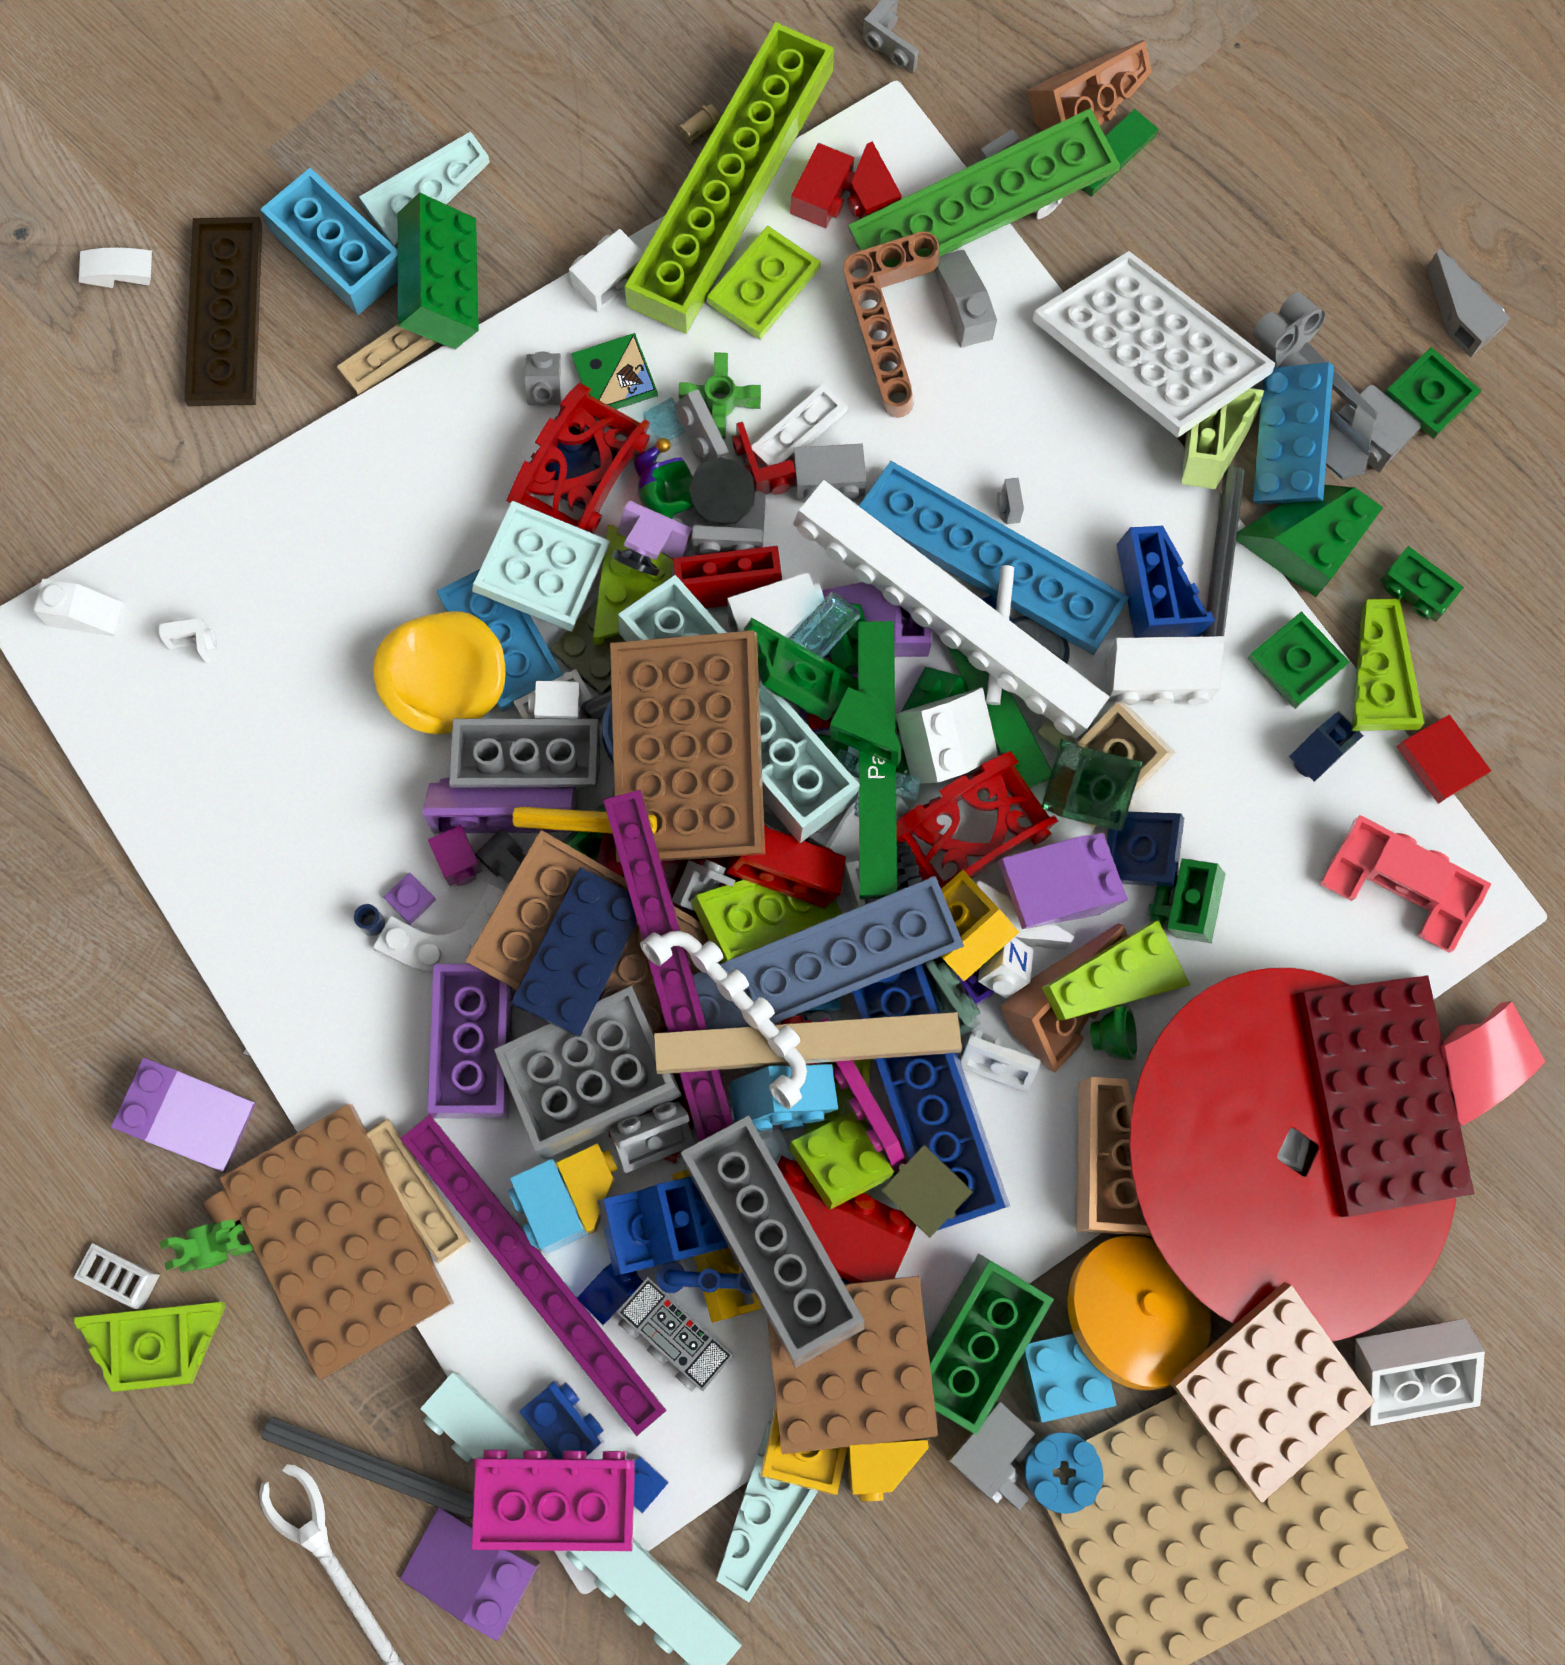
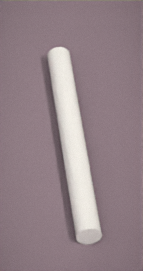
M1003 565L1000 567L996 611L1009 620L1014 567ZM989 674L986 703L989 705H1000L1002 687L997 683V679Z

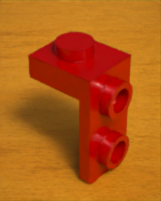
M743 421L736 423V435L732 436L733 447L736 456H743L746 469L754 476L755 491L778 495L794 487L796 470L793 461L788 460L759 469Z

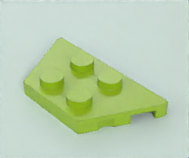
M609 524L606 539L610 543L603 559L592 644L595 645L603 644L604 638L619 635L618 614L670 579L673 569V560L662 553L659 554L656 560L650 558L651 562L660 568L658 576L640 572L615 560L612 557L615 549L624 551L630 548L624 546L627 537L618 534L619 528Z
M225 1302L74 1317V1324L78 1330L82 1331L91 1348L89 1351L95 1362L101 1366L103 1377L111 1392L193 1384L224 1313Z

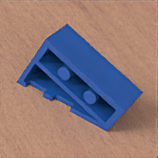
M1164 526L1130 527L1116 545L1125 592L1129 597L1127 603L1134 638L1201 636L1215 622V619L1211 612H1206L1197 596L1199 590L1195 583H1190L1182 568L1184 563Z

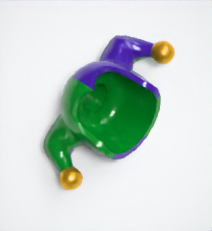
M659 438L655 446L645 450L634 459V468L639 477L638 495L644 507L673 519L674 515L693 508L689 493V486L693 477L686 462L681 457L663 462H655L660 453L668 452L671 447V443L667 438Z

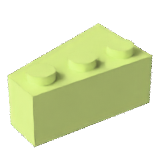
M1248 389L1186 432L1181 484L1216 489L1257 417L1264 390Z

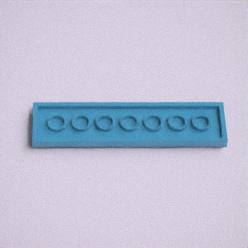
M893 461L889 462L859 505L860 508L930 561L988 595H993L996 599L1000 567L1003 565L1013 566L1014 577L1010 607L1092 655H1095L1129 599L1127 595Z

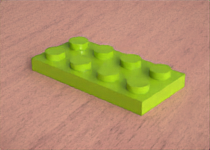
M746 880L735 882L733 887L725 885L697 894L691 900V904L709 941L715 943L723 954V959L720 960V963L727 962L754 949L842 914L836 899L824 909Z

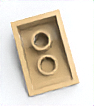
M1117 702L1052 768L1055 776L1046 782L1093 829L1111 811H1114L1149 780L1176 752L1126 703Z

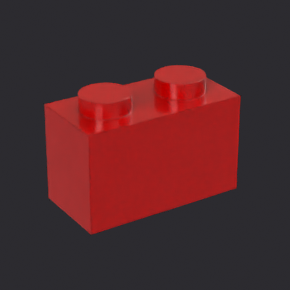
M817 143L791 195L790 214L827 228L831 218H837L840 214L844 202L841 198L845 190L848 192L851 190V182L855 174L853 171L854 157Z

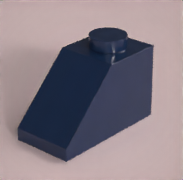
M1338 711L1319 726L1289 758L1294 761V766L1300 774L1310 777L1315 782L1364 735L1360 731H1352V724Z

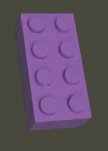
M433 964L427 1113L434 1119L509 1118V1086L494 1049L511 1042L512 1004L510 1003L512 1001V987L471 964Z

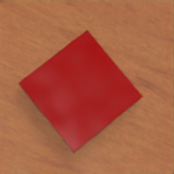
M1450 714L1396 746L1438 804L1491 772V769Z

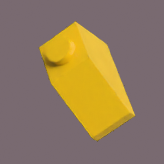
M595 1144L556 1162L585 1230L589 1235L597 1232L601 1221L598 1200L610 1197L616 1182L612 1172L618 1170L610 1150L608 1149L603 1152L599 1144Z

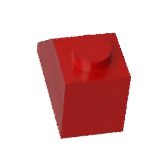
M873 141L865 146L851 182L850 197L847 199L853 217L858 216L859 219L901 200L902 196Z

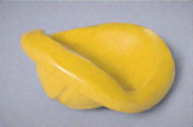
M448 611L424 615L397 626L379 644L373 662V680L383 705L404 725L428 734L452 733L453 719H481L496 705L505 684V660L498 638L483 621L466 612Z

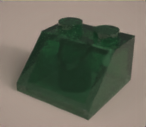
M1061 739L1041 808L1063 818L1122 831L1143 762L1088 745Z

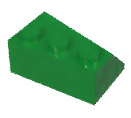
M1324 485L1323 501L1283 503L1238 531L1236 541L1310 594L1317 597L1333 578L1383 507L1355 487Z

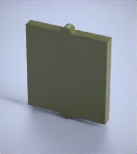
M923 1145L907 1164H901L899 1166L900 1171L882 1189V1192L929 1238L948 1219L955 1218V1211L973 1193L926 1145Z

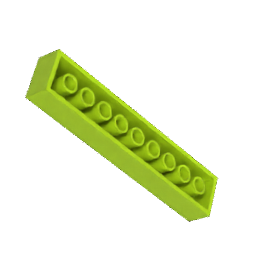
M777 22L774 23L625 285L628 308L687 334L833 72L834 47Z

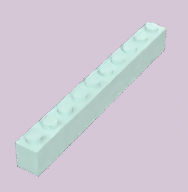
M452 1372L420 1408L427 1415L423 1419L426 1425L439 1436L445 1432L454 1440L455 1443L451 1448L466 1462H469L472 1458L483 1457L484 1450H508L507 1458H523V1450H539L459 1373ZM634 1538L632 1551H568L565 1554L569 1561L579 1570L583 1571L587 1567L598 1577L594 1581L595 1585L609 1598L616 1594L626 1604L623 1609L626 1615L637 1625L641 1626L645 1622L656 1632L652 1637L653 1640L668 1654L674 1649L685 1660L682 1665H726L742 1646V1640Z

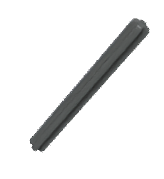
M1229 466L1223 476L1206 609L1207 613L1211 612L1215 622L1203 633V637L1224 636L1245 475L1244 469L1236 466Z
M274 1417L268 1418L262 1428L261 1438L263 1440L464 1518L470 1519L473 1517V1494Z

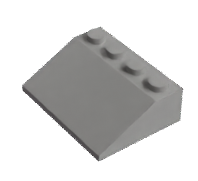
M632 986L598 1001L580 1037L552 1024H548L494 1049L533 1148L545 1160L608 1131L609 1128L617 1126L624 1118L641 1116L653 1110L659 1104L671 1102L683 1096L673 1073H656L654 1031Z

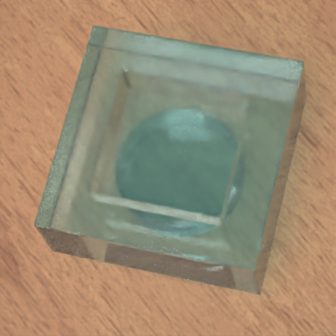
M672 397L643 413V419L650 422L649 428L657 440L659 438H667L671 441L686 432L677 419L674 408L676 402Z

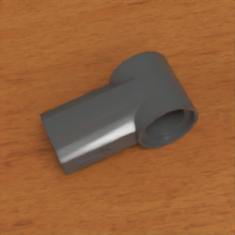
M500 829L475 853L477 858L495 876L498 877L500 875L508 884L525 856L522 848L503 829Z

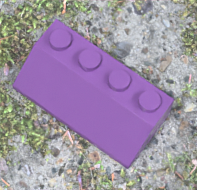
M442 778L439 780V783H429L423 805V817L433 834H441L459 825L462 826L465 833H497L500 829H503L506 833H538L540 830L546 833H569L572 831L515 827L513 825V810L516 807L577 810L576 787L450 788V778Z

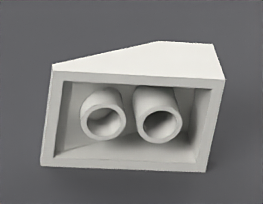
M983 687L896 714L912 784L938 783L965 774L998 757Z

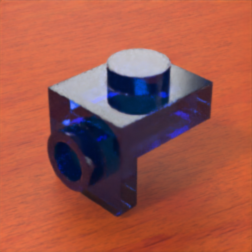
M610 1263L595 1277L577 1299L604 1325L644 1281L638 1276L637 1271L614 1276L612 1263Z

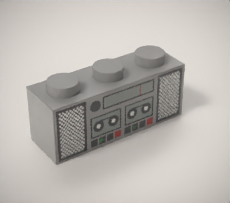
M648 1277L617 1311L623 1318L619 1325L634 1339L641 1334L651 1344L647 1351L663 1366L669 1360L680 1371L675 1377L691 1392L696 1387L704 1391L734 1356Z

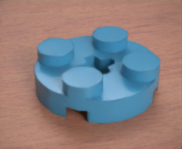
M1056 1432L1043 1437L1027 1454L1024 1464V1478L1027 1488L1036 1501L1053 1512L1069 1514L1078 1512L1094 1503L1102 1486L1103 1467L1092 1444L1078 1435ZM1061 1461H1067L1068 1468L1074 1470V1475L1068 1478L1067 1484H1061L1060 1478L1053 1476V1469L1060 1468Z

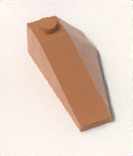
M1145 40L1138 41L1056 75L1027 90L1034 121L1038 127L1044 131L1091 108L1100 126L1105 121H1110L1116 114L1115 109L1125 98H1130L1152 73Z
M1118 923L1033 977L1028 985L1014 993L1000 1007L1011 1034L1037 1059H1040L1041 1063L1050 1071L1056 1072L1078 1049L1084 1039L1080 1034L1089 1017L1095 1019L1099 1011L1058 1021L1042 987L1128 936L1123 924Z

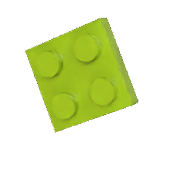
M854 1112L846 1114L791 1141L788 1148L829 1210L891 1179L894 1173L880 1151L876 1152L866 1133L867 1131Z

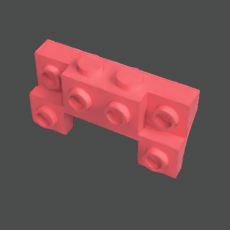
M1359 815L1354 819L1339 850L1334 854L1320 885L1353 901L1367 878L1429 911L1417 936L1451 953L1455 950L1464 930L1482 904L1491 883L1449 862L1450 859L1445 854L1435 850L1428 851L1417 845L1416 840L1411 836L1403 833L1396 834Z

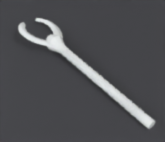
M287 1464L282 1471L296 1477L303 1485L310 1501L312 1520L300 1529L285 1521L271 1503L269 1498V1482L262 1483L259 1490L263 1514L279 1533L291 1541L300 1544V1546L312 1552L318 1558L357 1622L360 1623L367 1638L373 1644L374 1649L380 1655L385 1665H404L331 1550L325 1526L324 1504L317 1484L305 1470L296 1465Z

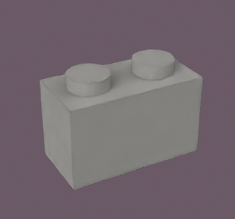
M863 443L794 448L793 464L796 470L795 487L797 500L807 501L823 480L850 500L856 499L859 496H865L866 472Z

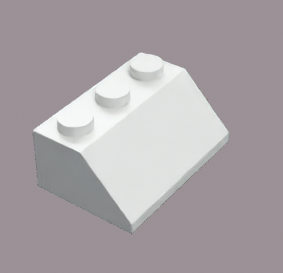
M1224 636L1116 638L1105 660L1107 695L1110 697L1107 701L1123 702L1128 706L1137 704L1139 701H1153L1155 705L1171 704L1174 700H1188L1189 704L1194 705L1209 702L1220 688Z
M1466 1319L1356 1339V1374L1375 1401L1365 1411L1370 1426L1480 1406L1485 1351Z

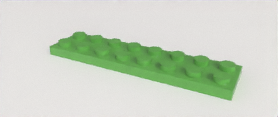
M1089 108L851 223L848 227L859 251L918 232H929L936 236L938 240L939 257L1118 172L1120 164L1094 113ZM924 248L918 250L916 254L920 257H927L932 251ZM888 259L884 265L891 268L897 266L900 261Z

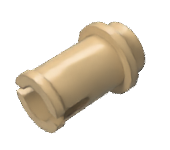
M712 104L708 106L702 105L700 111L683 124L678 125V129L684 140L691 144L710 128L714 130L721 117Z

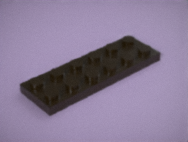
M260 217L193 218L184 399L187 406L256 405L262 222Z

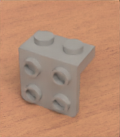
M1369 385L1360 395L1378 414L1371 437L1367 463L1380 473L1418 432L1421 424L1376 386ZM1346 403L1337 414L1352 426L1356 409Z
M755 491L754 507L736 524L709 523L696 512L692 536L693 555L763 547L765 494L762 491Z

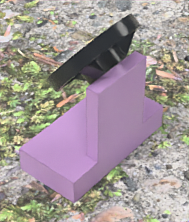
M629 500L624 508L617 533L627 537L624 546L630 549L624 551L615 549L612 557L635 570L658 576L660 568L653 564L650 558L656 560L660 553L672 558L683 557L693 528Z

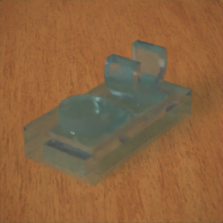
M831 591L789 639L823 658L860 618V611L843 597Z

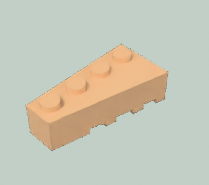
M1089 1077L1078 1082L1076 1232L1151 1236L1136 1196L1131 1171L1129 1143L1133 1101L1128 1079Z

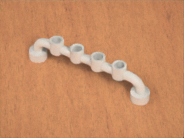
M671 931L662 936L653 932L641 941L640 946L644 954L657 966H661L672 957L671 947L680 946L691 955L695 966L713 979L722 996L732 1001L742 1011L745 1021L752 1028L758 1029L768 1040L772 1051L789 1063L792 1070L790 1078L781 1075L769 1085V1090L775 1100L786 1109L792 1108L801 1100L802 1095L799 1090L805 1083L807 1068L805 1060L795 1048L800 1044L799 1036L791 1027L785 1025L779 1030L770 1021V1018L775 1014L774 1009L762 997H759L754 1002L744 992L749 983L739 970L733 969L727 973L718 962L723 959V954L715 943L707 941L704 945H701L692 935L682 931Z

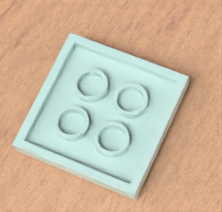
M512 501L474 581L472 591L572 632L610 541Z

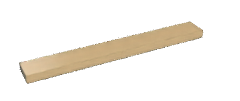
M958 1012L775 1025L779 1030L787 1025L797 1033L800 1038V1044L795 1048L800 1052L806 1064L960 1053L962 1050ZM752 1027L654 1033L657 1074L789 1065L784 1058L777 1056L772 1051L768 1040L761 1032Z

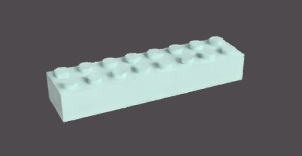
M676 575L618 614L619 634L626 642L726 633ZM759 675L763 801L795 839L801 843L855 803L860 784L783 697L775 695L769 688L763 686Z

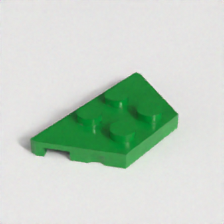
M752 617L745 625L744 631L754 630L757 633L758 673L763 686L769 688L775 695L790 700L807 713L814 714L826 721L835 715L848 687L858 691V678Z

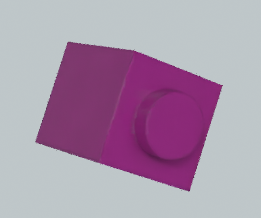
M461 825L428 839L449 886L454 884L457 886L466 885L477 878L476 874L483 872Z

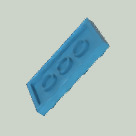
M1331 363L1275 367L1273 372L1263 379L1262 390H1264V394L1261 400L1253 502L1256 504L1323 501L1334 366Z
M479 569L437 590V594L447 612L460 611L474 615L483 621L498 638L503 649L506 670L504 689L497 702L503 712L515 706L514 701L534 691L536 681H553L563 674L529 614L507 605H502L500 602L472 591L474 581L480 571Z

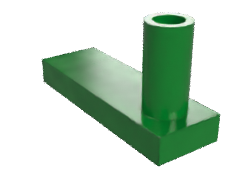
M1136 109L1130 112L1105 136L1120 164L1119 171L1150 143L1158 133V128ZM1118 172L1086 186L1082 190L1092 197Z

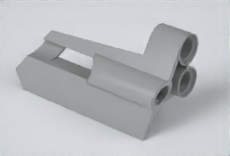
M1295 292L1289 296L1282 304L1278 314L1269 312L1264 315L1254 328L1253 335L1260 341V352L1275 363L1274 368L1328 362L1309 343L1324 323L1326 314L1301 292ZM1334 368L1332 389L1355 408L1356 411L1353 425L1351 426L1330 409L1326 466L1341 479L1365 474L1370 453L1371 437L1378 413ZM1263 380L1251 388L1262 390Z

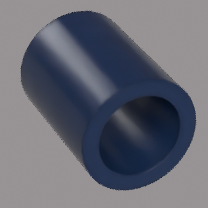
M364 904L356 909L354 921L363 933L375 936L382 932L385 927V919L375 906ZM376 915L375 921L372 924L363 925L367 916Z

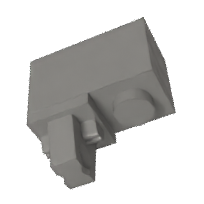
M996 1401L978 1434L976 1435L970 1431L946 1460L987 1498L993 1499L998 1503L1004 1497L1017 1510H1020L1029 1497L1014 1484L1020 1476L1015 1472L1016 1469L1011 1465V1462L1014 1459L1021 1462L1031 1451L1034 1445L1030 1440L1035 1433L1005 1405Z

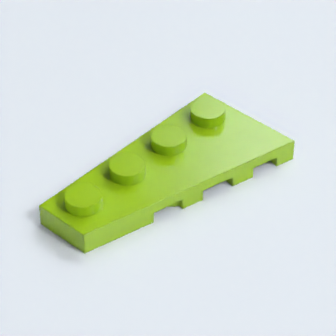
M1159 920L1149 922L1046 984L1042 989L1059 1021L1189 986L1190 983Z

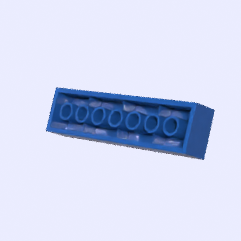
M925 963L853 991L861 1019L943 1013L931 975ZM958 1053L875 1059L909 1160L923 1145H926L973 1191L955 1211V1218L948 1219L938 1230L1009 1207L1010 1203Z

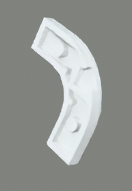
M488 884L472 916L461 928L448 934L434 935L426 933L390 916L373 949L403 965L426 973H433V964H469L465 962V959L503 895L504 890Z

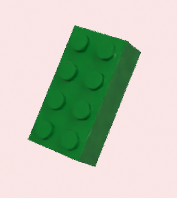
M419 192L397 213L398 326L456 350L479 331L476 218Z
M979 1253L927 1342L935 1411L976 1435L1054 1300L1049 1295Z

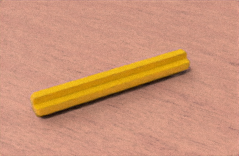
M516 807L513 810V825L515 827L612 833L607 812ZM648 815L653 834H656L657 818L655 815Z

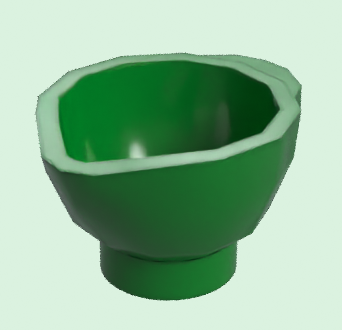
M1117 1005L1115 1010L1106 1014L1101 1021L1091 1022L1090 1037L1094 1051H1105L1109 1056L1122 1060L1136 1059V1023L1129 1006Z

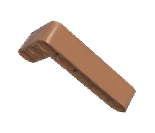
M918 232L855 252L846 258L843 265L846 286L884 409L890 416L896 418L904 417L910 413L914 405L913 393L881 288L928 274L936 269L940 261L939 243L936 236L929 232ZM924 248L932 251L927 257H920L916 254L918 250ZM888 259L900 261L895 267L890 268L884 265ZM857 269H864L868 272L861 278L851 275ZM871 299L877 302L876 306L871 309L861 307V304L866 300ZM877 330L887 333L885 338L881 340H874L870 335ZM886 361L897 364L892 371L886 372L880 369L882 363ZM897 392L904 393L907 396L901 403H894L889 400V397Z

